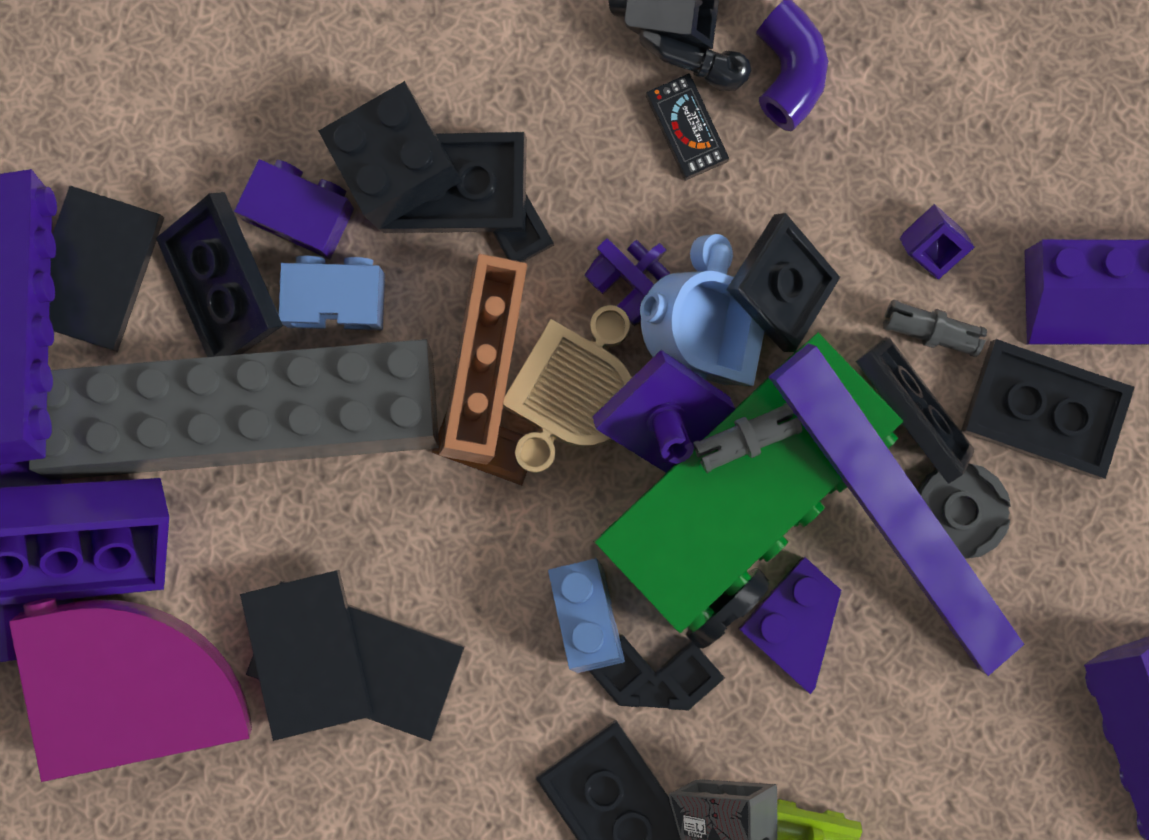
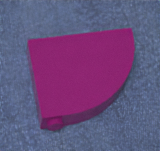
M47 598L24 604V612H20L9 621L41 782L250 738L252 722L247 700L231 666L205 636L171 614L150 606L127 601L87 600L57 605L56 598Z

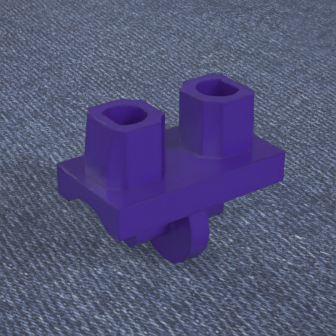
M606 238L597 247L599 256L593 261L584 276L602 295L620 277L624 279L633 290L617 307L621 308L627 314L630 323L636 326L641 322V303L654 286L645 274L649 271L658 281L664 276L671 274L659 262L667 249L661 243H658L648 251L638 240H635L627 248V251L638 261L635 266Z

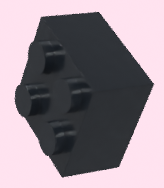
M405 81L318 130L363 215L378 229L462 182L422 107Z

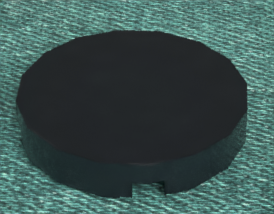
M754 568L748 572L752 576L751 579L732 597L722 594L710 605L715 612L698 630L692 632L688 629L685 635L698 649H704L725 634L726 627L740 617L743 618L767 592L769 580L759 568Z

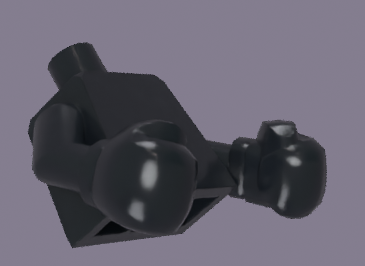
M608 0L611 13L614 16H625L626 27L639 35L640 44L663 62L692 71L694 76L703 78L709 85L719 91H736L748 81L752 69L750 61L744 54L735 51L718 53L709 50L713 49L719 0Z

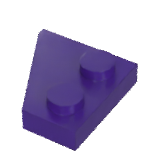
M802 557L738 629L804 690L811 694L816 688L842 590L806 557Z

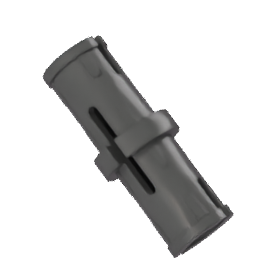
M895 299L890 302L885 313V317L890 319L883 321L884 330H892L921 339L922 344L930 348L940 345L969 354L972 357H977L984 347L986 340L979 339V337L987 336V329L985 327H978L949 318L945 311L939 309L929 312L900 303Z
M784 403L783 406L751 420H747L746 417L735 420L734 427L701 441L693 442L697 457H701L714 450H719L703 457L702 461H700L704 471L709 473L712 469L744 455H748L750 458L761 454V448L794 434L802 433L800 420L795 418L778 425V423L792 418V414H795L789 405Z

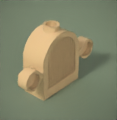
M607 305L599 308L593 314L590 323V331L593 337L591 341L550 319L505 395L503 408L538 428L537 432L523 436L516 446V459L526 471L540 473L552 465L555 459V447L553 444L555 439L578 448L597 447L612 440L596 430L592 416L632 378L625 365L617 357L607 352L609 347L621 344L629 332L630 321L627 314L621 308Z

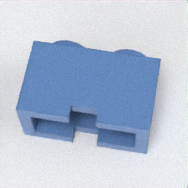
M297 256L296 263H281L280 320L287 328L326 329V319L337 320L338 324H344V329L383 330L385 273L380 266L373 265L372 259L363 257L344 258V265L325 264V259L317 256Z
M595 558L549 569L548 573L569 669L580 673L625 662L611 606L612 602L604 567L599 560Z

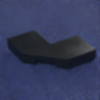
M624 635L620 637L625 662L589 670L619 706L655 707L689 711L725 679L721 672L692 641H689L655 672Z

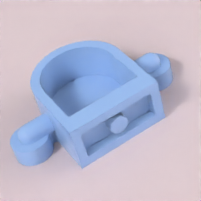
M720 234L700 236L693 242L690 251L692 265L698 272L673 273L664 276L654 284L649 293L644 297L640 306L641 329L644 342L652 357L660 350H663L705 380L723 385L754 386L764 330L726 290L734 278L727 275L733 258L732 246L729 240Z

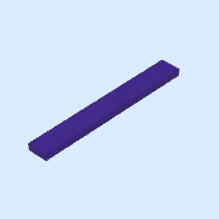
M808 343L773 372L769 379L971 660L981 672L989 676L1025 644L817 346Z

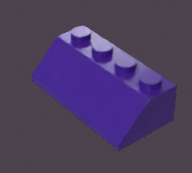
M1042 239L1024 251L1027 345H1149V240Z
M161 478L0 488V605L29 603L47 598L61 600L164 590L169 512Z
M1148 636L1101 652L1084 665L1087 688L1090 694L1097 700L1103 717L1102 727L1105 738L1113 745L1120 764V780L1124 789L1130 792L1137 812V827L1140 835L1145 840H1149Z

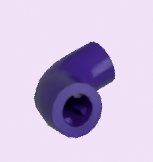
M783 0L756 31V35L777 55L781 66L780 74L776 80L759 97V104L770 120L781 129L791 132L810 114L824 92L829 61L822 34L808 15L792 0Z

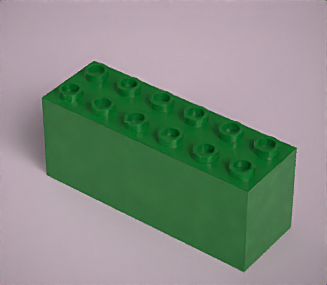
M818 332L785 362L808 343L817 346L889 449L898 439L893 431L904 421ZM768 377L704 439L734 427L735 420L742 417L751 420L781 407L787 402ZM792 414V418L778 423V425L797 418V416L795 414ZM803 425L802 433L794 434L761 448L760 455L753 458L744 455L712 469L709 473L704 471L700 461H702L703 457L719 450H714L701 457H697L694 449L693 454L687 460L676 463L593 541L679 633H682L686 628L692 632L698 630L714 614L715 611L710 605L720 595L727 594L729 597H732L751 579L752 576L747 570L757 560L761 561L764 559L765 562H768L788 544L789 541L784 535L793 526H807L824 510L825 506L820 500L828 493L832 494L836 490L840 493L847 488Z

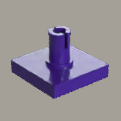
M660 350L592 418L596 430L667 473L676 463L687 460L693 454V442L703 440L735 410V407L727 394L663 350Z

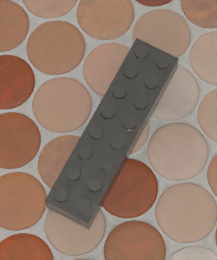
M422 339L51 370L53 387L50 392H47V412L52 423V433L50 438L46 439V458L30 460L29 469L48 479L61 480L439 448L433 353L428 340Z

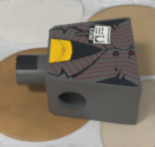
M700 779L694 780L669 794L670 804L681 840H777L776 784Z

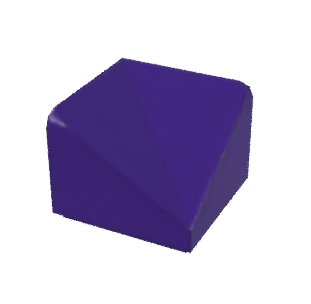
M935 204L908 227L900 237V241L907 254L938 280L975 248L967 233Z

